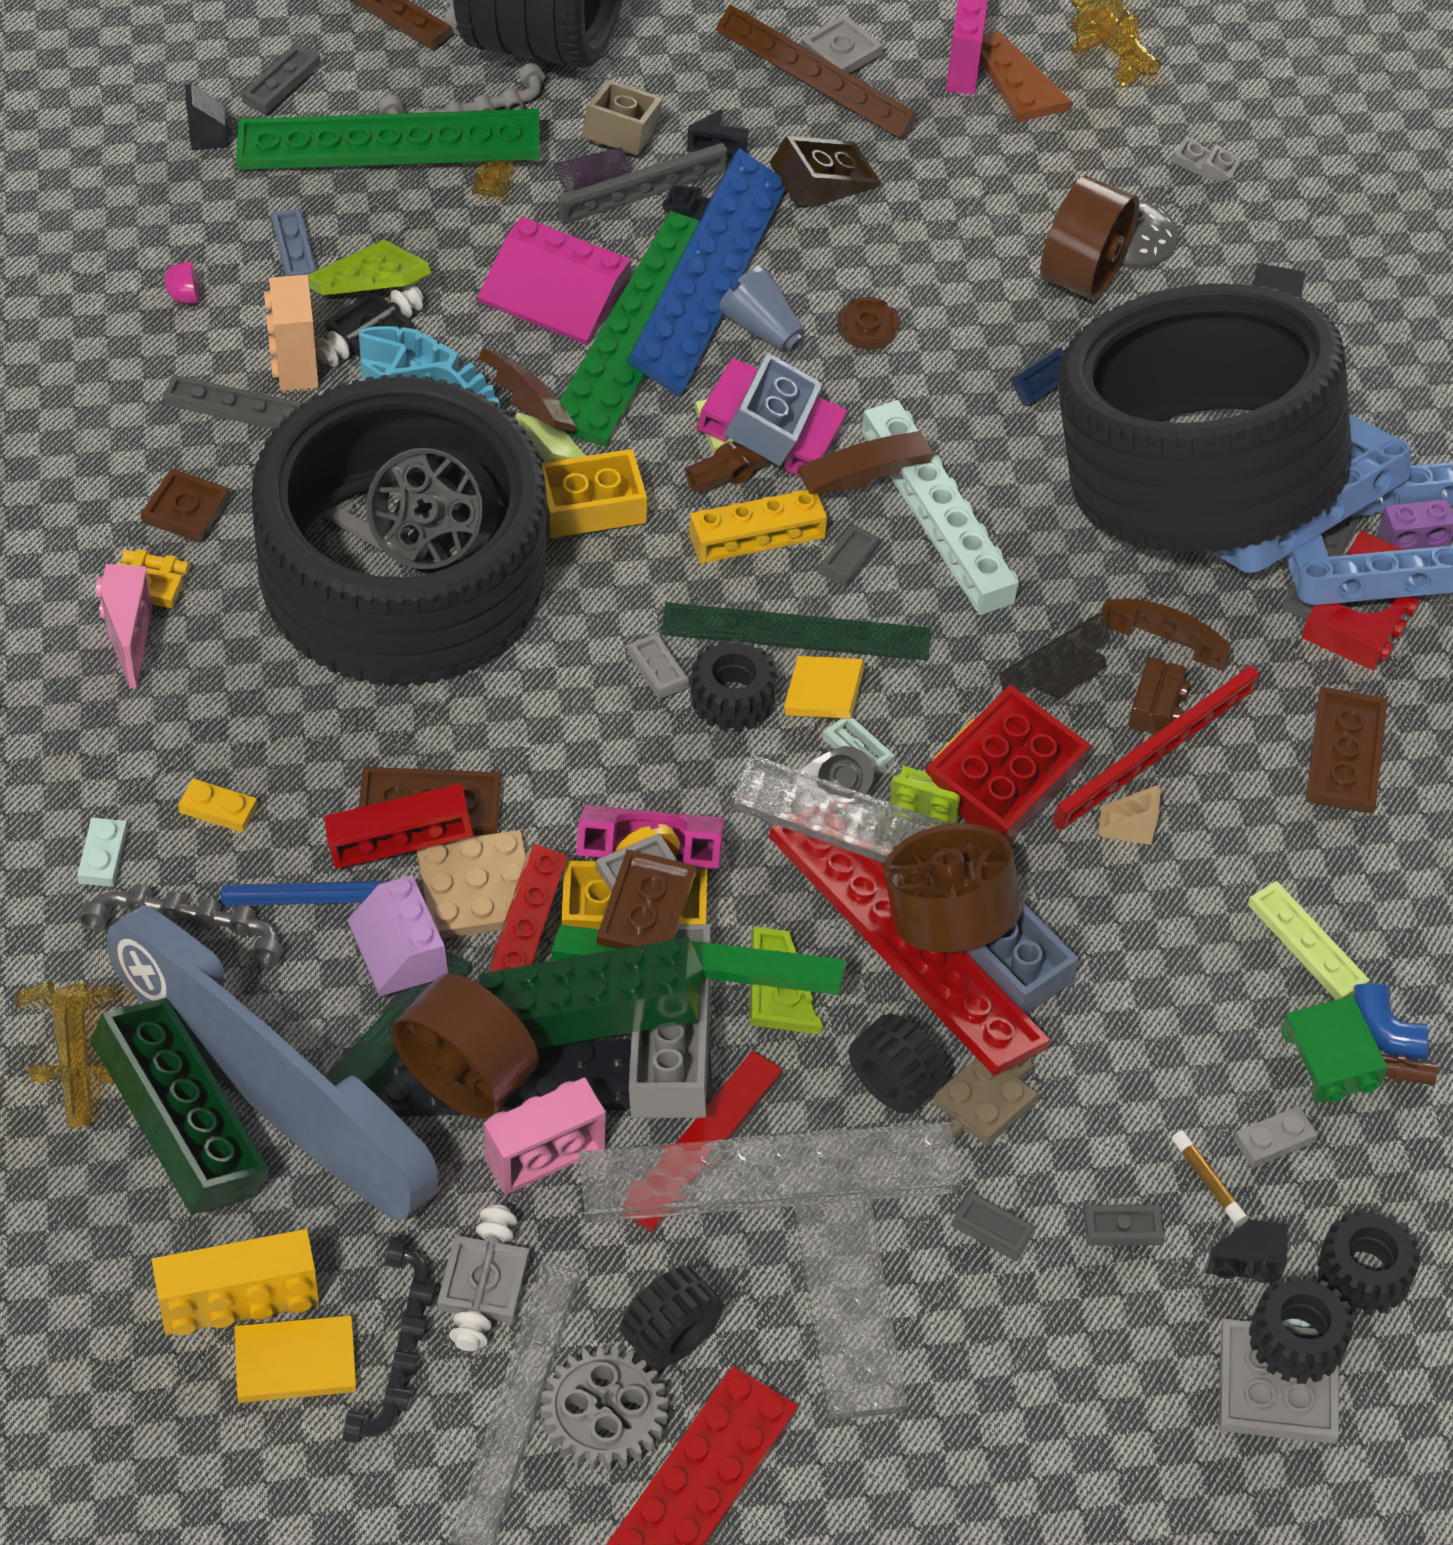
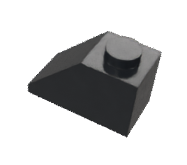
M185 84L191 150L228 148L227 135H233L231 117H225L224 104L194 85Z

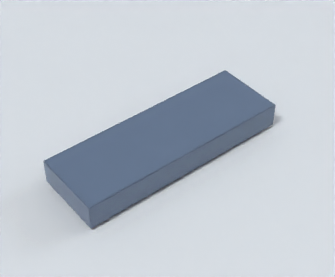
M301 208L272 212L271 222L285 276L309 275L317 271Z

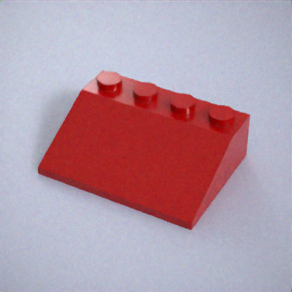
M1010 684L926 767L925 772L938 788L954 792L960 796L959 814L966 823L992 828L1004 835L1010 842L1083 768L1091 744Z

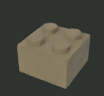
M607 79L587 105L582 137L590 139L596 144L608 145L619 149L623 153L638 156L658 128L663 97Z

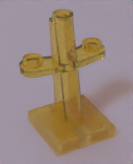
M1071 0V5L1077 9V18L1071 20V31L1076 33V43L1071 45L1073 52L1079 55L1097 45L1105 43L1120 56L1115 74V79L1120 85H1131L1137 78V71L1143 76L1146 74L1153 76L1158 73L1161 68V61L1140 41L1137 17L1132 11L1123 13V0Z
M46 982L15 993V1008L52 1009L59 1066L26 1067V1074L31 1077V1083H48L54 1081L53 1077H61L67 1128L89 1127V1119L93 1118L90 1077H99V1083L101 1084L114 1083L105 1066H89L85 1009L116 999L115 984H107L89 990L88 983H73L54 990V982Z

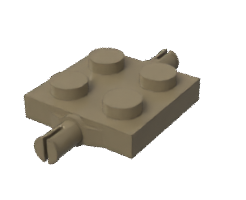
M977 1058L934 1094L933 1103L943 1110L950 1119L944 1127L937 1131L938 1137L941 1140L944 1139V1143H949L960 1131H964L974 1135L985 1145H990L1037 1103L1038 1093L1021 1081V1078L1033 1069L1032 1062L1029 1059L993 1076Z

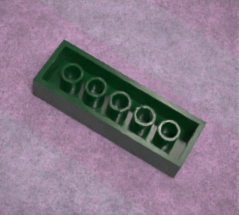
M686 937L480 973L478 984L494 994L518 1017L528 1030L538 1049L698 1022L702 965L690 938Z
M158 999L101 1013L90 1042L190 1215L256 1197L269 1172V1168L168 999Z

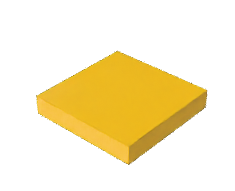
M798 656L784 705L786 716L851 719L865 667L863 659Z

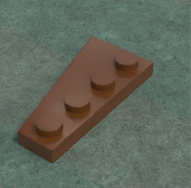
M1000 31L983 34L980 61L1016 122L1071 110L1072 101Z

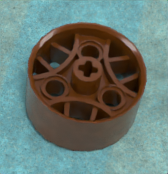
M1084 175L1080 177L1065 197L1050 229L1041 259V278L1089 299L1097 300L1112 282L1130 244L1139 213V197Z
M970 823L935 826L919 831L904 839L894 847L886 858L884 877L895 929L899 936L909 945L933 952H958L974 949L1004 935L1020 917L1022 903L1012 847L1004 835L992 828Z
M442 974L437 977L393 1023L391 1028V1037L395 1049L414 1077L434 1096L452 1109L476 1119H488L493 1116L535 1071L539 1064L536 1045L518 1017L490 991L476 982L455 974Z

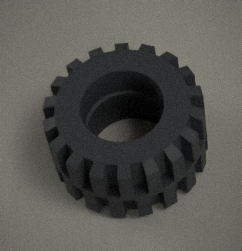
M733 639V643H727L726 640L718 642L717 646L713 644L707 646L706 652L700 651L697 655V660L693 662L691 673L690 698L693 709H697L696 715L700 719L706 718V724L711 727L716 724L719 725V730L726 731L727 728H733L734 732L741 731V727L745 726L747 729L754 728L755 722L761 724L765 721L766 714L770 715L775 702L777 671L776 667H773L774 661L771 656H766V651L761 647L755 649L754 643L747 641L746 644H742L737 639ZM736 682L745 685V687L728 688L721 684Z
M892 1013L881 1015L849 1045V1060L859 1080L876 1099L896 1112H904L906 1114L914 1112L946 1081V1067L937 1048L917 1026L899 1015L896 1016Z
M1357 1209L1355 1216L1350 1212L1342 1215L1341 1221L1336 1220L1332 1224L1330 1231H1328L1317 1261V1266L1320 1267L1318 1271L1319 1281L1323 1280L1329 1283L1327 1288L1331 1291L1337 1289L1342 1294L1340 1301H1347L1351 1308L1350 1311L1356 1312L1357 1308L1363 1309L1364 1315H1372L1374 1309H1377L1382 1314L1388 1312L1390 1306L1393 1308L1397 1307L1401 1303L1402 1298L1407 1296L1420 1265L1418 1263L1421 1257L1420 1249L1415 1248L1418 1242L1414 1235H1407L1409 1227L1405 1223L1398 1225L1395 1222L1397 1217L1389 1214L1388 1218L1382 1216L1381 1210L1373 1209L1371 1214H1367L1365 1209ZM1355 1252L1372 1254L1384 1264L1386 1270L1370 1271L1364 1269L1353 1260L1351 1254Z
M680 1266L664 1273L639 1293L621 1320L620 1333L651 1368L660 1369L667 1367L689 1355L709 1336L722 1315L724 1301L692 1266Z
M1297 1275L1288 1276L1286 1283L1279 1279L1273 1283L1272 1288L1267 1287L1263 1292L1249 1328V1335L1252 1336L1250 1346L1252 1350H1258L1255 1358L1260 1364L1266 1362L1268 1364L1266 1370L1272 1375L1277 1371L1282 1374L1281 1380L1289 1382L1292 1377L1297 1378V1384H1306L1308 1378H1311L1313 1382L1322 1380L1324 1374L1330 1376L1335 1371L1336 1366L1340 1365L1352 1338L1353 1330L1351 1329L1354 1325V1319L1352 1315H1348L1351 1309L1348 1302H1341L1342 1294L1337 1289L1329 1290L1327 1288L1329 1283L1321 1280L1320 1284L1313 1282V1277L1307 1275L1304 1276L1303 1280H1298ZM1289 1319L1305 1321L1317 1330L1320 1337L1312 1340L1298 1338L1285 1328L1282 1321Z

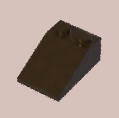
M786 136L769 162L775 173L780 176L782 184L790 194L791 200L798 205L820 206L877 188L881 184L880 179L854 141Z

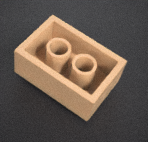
M308 275L269 278L270 291H264L266 311L272 310V313L266 314L268 334H275L268 336L270 356H277V359H271L272 377L279 378L280 391L317 388L318 376Z

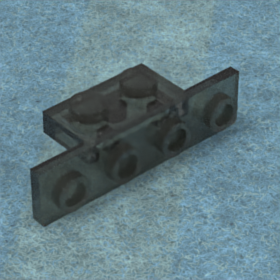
M1101 613L1095 614L1000 672L999 678L1002 691L1011 684L1023 694L1036 688L1052 697L1058 698L1107 667L1105 656L1096 652L1097 649L1110 642L1105 615Z

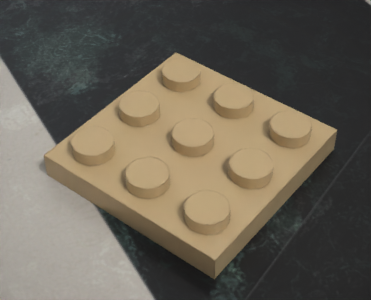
M520 830L475 836L416 850L425 904L441 939L501 930L526 858Z

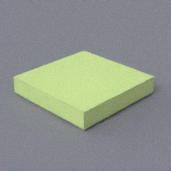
M517 413L514 417L518 421V426H523L526 430V436H530L533 441V447H536L538 455L544 462L586 456L563 429L551 426L536 417Z

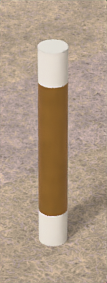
M1181 1130L1174 1134L1172 1141L1236 1226L1244 1223L1248 1218L1186 1133Z

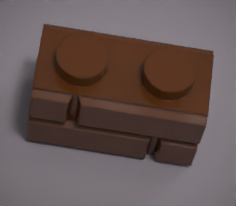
M1152 657L1147 658L1128 721L1129 728L1141 732L1148 731L1149 734L1155 735L1181 715L1182 707L1176 705L1178 700L1185 702L1190 682L1184 681L1186 674L1185 666L1174 663L1166 664L1165 661Z

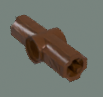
M731 441L721 445L714 453V456L686 467L685 476L691 490L694 493H701L727 481L736 485L741 484L751 477L754 470L772 462L747 447Z

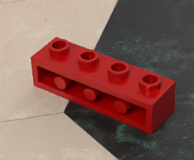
M462 784L324 816L327 843L335 869L474 837L469 808Z

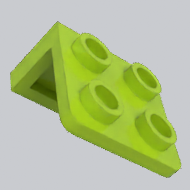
M903 766L900 776H893L891 780L890 807L894 808L899 814L908 817L921 816L937 826L958 823L960 818V796L958 794L938 788L926 772Z

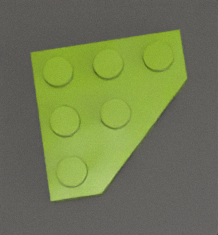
M383 239L309 274L308 282L309 288L321 295L411 286L419 283L421 278L431 274V270L427 261Z

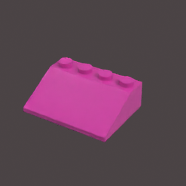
M521 216L506 236L477 296V301L588 345L613 310L630 281L631 259Z

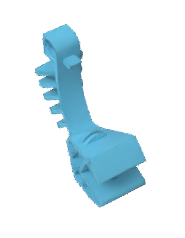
M393 326L369 327L359 331L362 381L366 380V377L372 376L374 379L381 378V375H388V377H396V374H402V377L417 375V378L428 376L432 377V380L439 381V379H443L449 384H460L461 388L464 389L467 387L471 388L475 394L481 393L486 396V400H493L498 403V408H500L499 400L495 397L492 385L487 386L485 377L481 373L476 374L475 366L470 362L459 371V353L442 343L438 345L437 340L427 334L419 333L417 329L405 327L398 329V327Z

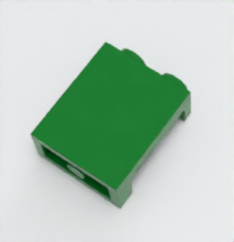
M1354 996L1286 1013L1281 1033L1286 1044L1294 1042L1314 1085L1312 1098L1315 1103L1324 1101L1329 1103L1337 1102L1346 1095L1357 1092L1363 1094L1370 1093L1382 1085L1388 1067Z

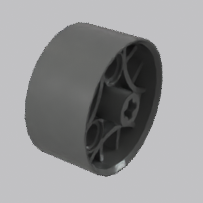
M415 448L401 452L391 458L376 473L366 500L367 520L370 531L379 547L389 557L402 565L416 569L448 567L466 560L487 544L495 530L498 518V497L494 483L487 471L474 458L450 448ZM436 455L447 459L439 466ZM455 464L465 472L458 487L453 485L445 476ZM419 468L424 471L426 477L424 484L421 486L414 479V474ZM395 479H397L399 487H391ZM472 484L475 488L476 494L468 492ZM390 492H400L399 514L388 511ZM463 503L469 506L471 512L467 521L461 519L459 515V508ZM390 520L396 521L393 527L391 526ZM412 526H415L419 531V539L416 543L411 542L408 537V531ZM464 532L472 533L468 543ZM452 533L457 554L448 559L438 540ZM429 550L436 562L424 559Z

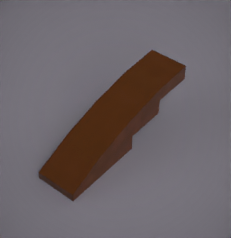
M482 347L478 359L498 369L494 382L514 392L511 405L551 426L574 432L576 426L565 408L539 378L507 355Z
M916 431L859 443L829 453L799 466L797 472L810 494L867 488L871 478L899 475L902 466L931 463L934 452L922 432Z

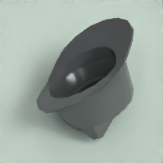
M843 746L833 749L800 769L794 784L797 801L807 811L825 805L831 812H835L849 805L869 791L874 780L872 762L863 751L855 747Z

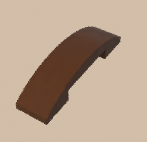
M1107 599L1103 604L1099 625L1127 636L1131 635L1135 627L1194 649L1192 660L1224 672L1231 646L1221 635L1200 620L1177 609L1143 600Z

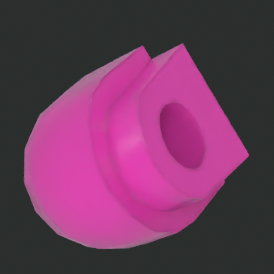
M191 261L169 267L164 276L167 293L176 302L182 304L199 303V283Z

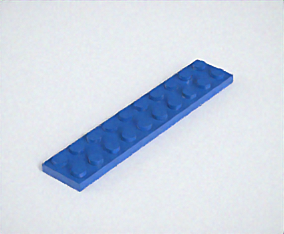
M739 148L731 158L626 362L677 396L684 391L723 314L719 309L723 296L729 288L733 291L738 284L737 280L742 276L785 190L778 174Z

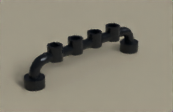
M391 1236L385 1260V1266L400 1269L402 1262L410 1264L414 1269V1276L402 1320L382 1411L376 1420L365 1421V1412L349 1409L342 1441L358 1444L360 1436L375 1437L381 1435L393 1425L398 1410L403 1412L407 1410L411 1388L403 1386L406 1375H415L419 1353L412 1352L414 1340L423 1341L427 1318L420 1317L422 1306H431L435 1284L428 1283L429 1266L425 1257L417 1250L405 1247V1238Z

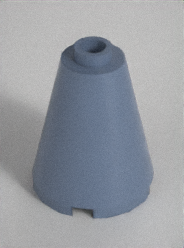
M762 266L750 269L737 280L741 285L735 291L729 288L719 305L720 311L724 316L780 351L795 350L804 339L802 337L804 332L802 325L769 271Z

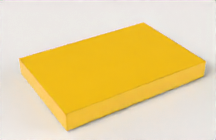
M352 1316L235 1326L238 1403L356 1392Z

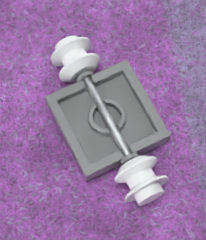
M491 1205L481 1210L480 1218L484 1223L477 1225L476 1232L484 1240L454 1235L437 1301L438 1310L457 1313L454 1315L453 1321L459 1328L452 1329L449 1337L458 1348L465 1351H476L478 1348L487 1345L488 1340L482 1332H487L491 1329V1322L488 1319L508 1323L514 1322L529 1260V1248L503 1244L513 1239V1232L509 1228L517 1224L516 1216L511 1213L509 1208L503 1205Z

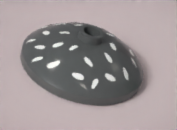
M1139 199L1140 204L1136 226L1120 266L1147 268L1162 263L1172 255L1178 241V229L1171 216L1162 208L1151 202Z

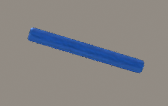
M390 881L223 885L221 888V902L225 906L364 902L379 884Z

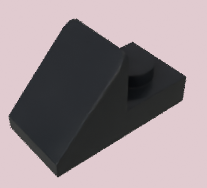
M719 110L688 126L687 152H695L723 143L727 149V157L732 158L739 148L747 153L749 129L722 126L723 110Z

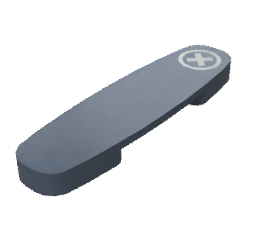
M145 905L109 926L107 933L108 956L121 981L142 1003L167 998L207 1066L284 1135L389 1218L396 1220L406 1219L434 1197L438 1184L437 1166L430 1151L418 1136L357 1077L348 1076L334 1086L267 1024L225 990L223 966L211 950L157 910Z

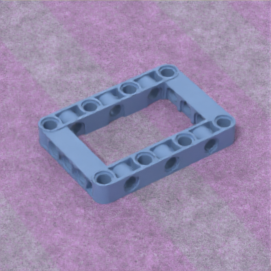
M1349 414L1352 445L1351 468L1349 477H1347V483L1343 486L1342 492L1337 494V499L1334 502H1330V506L1322 510L1318 517H1312V521L1307 524H1301L1300 528L1290 530L1284 536L1278 535L1276 539L1271 541L1264 540L1258 545L1250 544L1246 548L1236 547L1233 550L1226 551L1224 549L1212 553L1244 572H1259L1407 481L1411 476L1409 443Z
M1453 462L1411 466V476L1407 481L1349 517L1373 515L1375 512H1383L1385 506L1442 499H1447L1449 505L1453 506ZM1320 534L1285 556L1299 599L1311 605L1453 593V545L1329 557Z

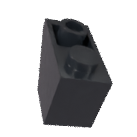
M1248 1220L1210 1250L1205 1265V1274H1214L1223 1279L1235 1277L1251 1278L1260 1283H1270L1282 1279L1287 1265V1224Z

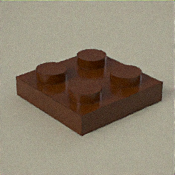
M171 468L141 512L142 523L201 543L231 497L230 488Z

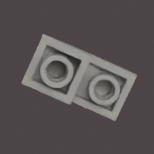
M1186 135L1171 161L1193 173L1228 182L1241 159L1217 144L1210 151Z

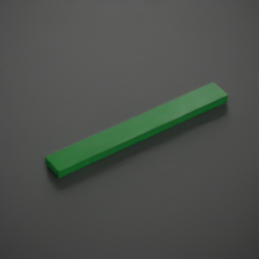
M560 925L551 952L552 960H560L617 949L597 945L598 929ZM691 941L702 965L701 978L840 995L846 971L845 959Z

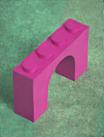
M958 0L946 91L975 94L988 0Z
M731 358L701 409L696 429L726 442L728 437L724 435V432L757 369L747 363ZM817 396L796 443L787 455L783 469L799 476L797 472L799 466L827 455L842 430L848 410Z
M585 805L579 819L576 855L602 858L614 853L619 843L636 830L648 826L652 830L658 829L659 824H665L674 830L680 841L678 854L684 856L683 863L696 865V867L719 869L725 818Z

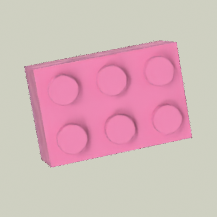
M584 1077L575 1082H565L555 1091L542 1097H532L526 1100L522 1106L508 1112H498L483 1123L485 1161L505 1195L605 1150L606 1112L586 1078Z

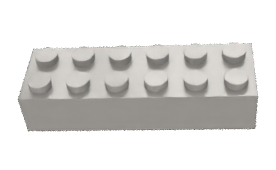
M679 924L675 939L689 937L691 941L712 943L711 924ZM701 978L698 1022L632 1032L629 1073L631 1118H706L711 979Z

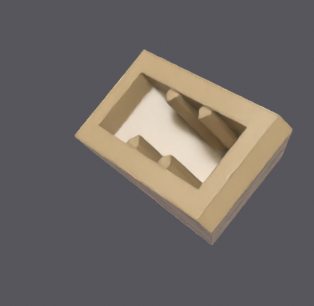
M1156 785L1101 806L1098 834L1103 838L1151 845L1158 820L1161 788Z

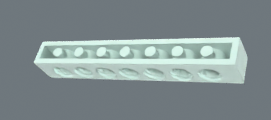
M898 400L865 410L863 413L862 434L867 441L918 431L914 425L911 413L908 410L905 411ZM934 455L931 463L902 466L899 475L890 476L978 614L982 615L1014 604L1017 588H1019V580L1015 571L1008 568L1004 562L999 547L994 546L989 539L986 527L977 521L973 515L970 503L964 500L958 492L955 480L952 477L949 478L946 474L940 457Z

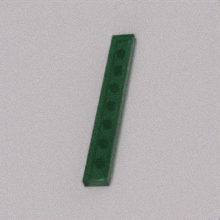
M665 602L662 635L716 641L726 640L727 642H733V639L740 640V643H747L748 641L758 645L928 661L931 627Z

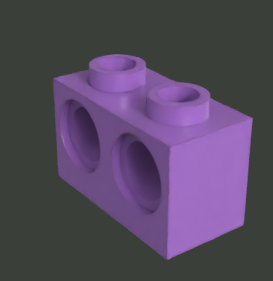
M1447 499L1385 506L1377 532L1380 539L1404 550L1450 546L1453 537V512Z

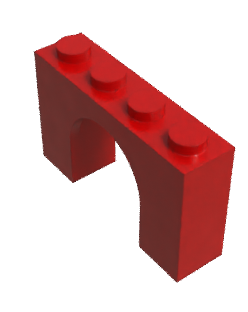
M1361 530L1347 555L1404 549ZM1418 596L1387 598L1390 607L1375 613L1358 612L1339 603L1315 605L1307 617L1302 638L1375 671L1380 660L1385 662L1388 660L1395 645L1392 643L1393 638H1401L1408 623L1405 618L1407 615L1410 617L1414 616L1421 599Z

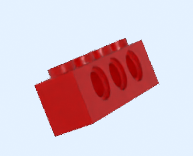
M535 843L533 844L521 869L487 972L532 964L568 855Z

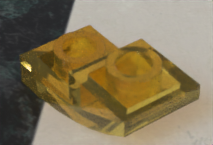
M515 160L483 161L481 167L477 169L472 193L502 198L509 185Z

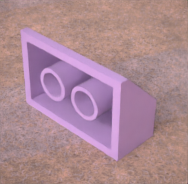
M413 875L379 884L348 919V925L379 997L431 982L442 974H448L444 943Z

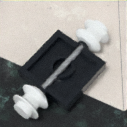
M414 285L401 286V292L398 290L391 291V303H388L372 290L325 321L326 330L329 332L327 334L328 341L319 338L316 342L318 358L324 364L335 367L338 365V357L342 359L349 357V349L360 357L359 331L363 328L393 326L398 327V329L402 327L415 329L414 323L408 318L412 316V309L420 311L423 308V295L421 291Z

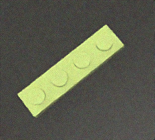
M1277 881L1249 898L1248 906L1335 1000L1353 996L1354 985L1369 983L1370 980Z

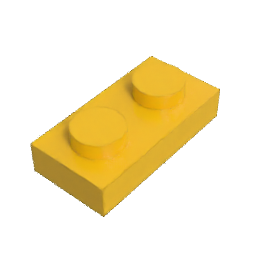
M192 778L178 804L179 813L242 833L245 832L258 807L257 798Z

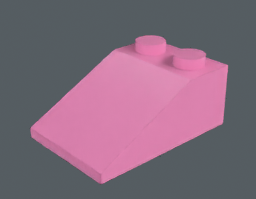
M105 564L103 577H98L96 582V596L101 598L100 618L105 619L107 633L129 687L137 689L153 611L147 568L144 566Z

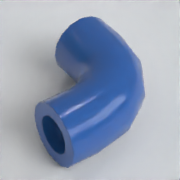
M1373 983L1354 985L1353 996L1378 1048L1388 1055L1397 1056L1399 1053L1405 1054L1408 1059H1427V1023H1406L1395 1018L1390 1007V986Z

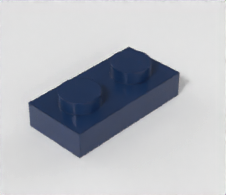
M1062 347L1052 349L1010 377L1022 405L1032 404L1058 386L1059 363H1061V356L1064 354Z

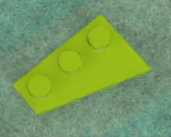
M753 927L751 932V948L796 953L789 931ZM750 984V1026L820 1034L823 1028L820 1017L816 1016L812 1006L813 998L810 991Z

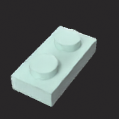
M91 818L77 874L79 884L114 887L128 830L126 821Z

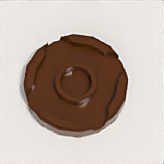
M862 297L853 299L845 308L843 306L840 309L837 323L839 334L847 343L857 348L867 350L883 348L891 344L898 335L900 324L898 312L894 307L891 309L886 305L887 302L879 298Z

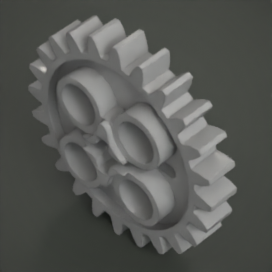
M598 1346L596 1356L593 1357L590 1356L586 1349H582V1360L579 1362L569 1355L568 1369L557 1365L555 1367L557 1379L548 1377L546 1388L549 1391H543L541 1394V1403L545 1404L540 1407L541 1418L547 1419L543 1422L544 1433H552L550 1436L551 1446L563 1443L561 1456L564 1458L574 1452L576 1466L585 1458L590 1459V1470L593 1471L598 1461H604L607 1471H611L612 1461L618 1460L620 1465L626 1468L627 1456L629 1455L638 1462L641 1461V1447L652 1452L654 1450L652 1438L661 1439L663 1428L660 1425L667 1424V1413L664 1411L668 1409V1398L662 1397L665 1394L664 1383L655 1384L658 1372L654 1370L645 1373L647 1363L644 1359L635 1365L633 1363L632 1351L624 1358H620L618 1347H614L610 1356L604 1354L602 1346ZM598 1379H607L611 1384L602 1387L595 1385L593 1382ZM582 1387V1388H584L587 1392L583 1391L582 1389H577V1388ZM635 1402L641 1407L637 1410H628L623 1405ZM573 1406H581L585 1411L580 1414H572L568 1409ZM622 1424L625 1425V1426H627V1427H631V1428H630V1429H626L625 1427L622 1426ZM607 1429L613 1431L615 1435L610 1438H603L597 1433Z

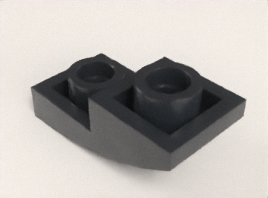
M673 185L662 206L663 210L667 212L672 211L700 220L711 198L703 197L701 188Z

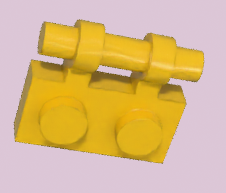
M138 549L136 552L124 550L122 555L123 563L118 562L117 565L131 564L130 566L146 567L152 605L173 609L183 585L182 575L180 574L188 575L190 562L180 561L177 556L166 555L165 557L150 555L149 551Z

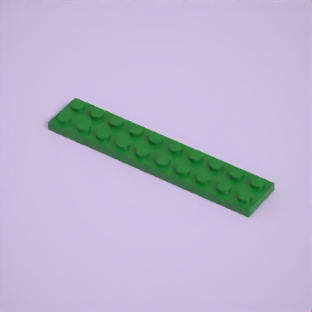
M539 109L239 119L237 170L540 159Z
M672 211L669 212L559 400L576 426L574 432L563 429L568 435L606 448L608 447L647 378L646 374L626 362L699 220Z

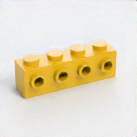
M798 490L788 494L764 497L754 501L734 503L729 506L690 513L689 536L699 563L702 564L825 538L827 516L818 494H810L808 490Z

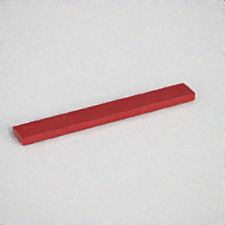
M1250 665L1057 805L1052 823L1060 831L1064 830L1253 692L1259 672Z

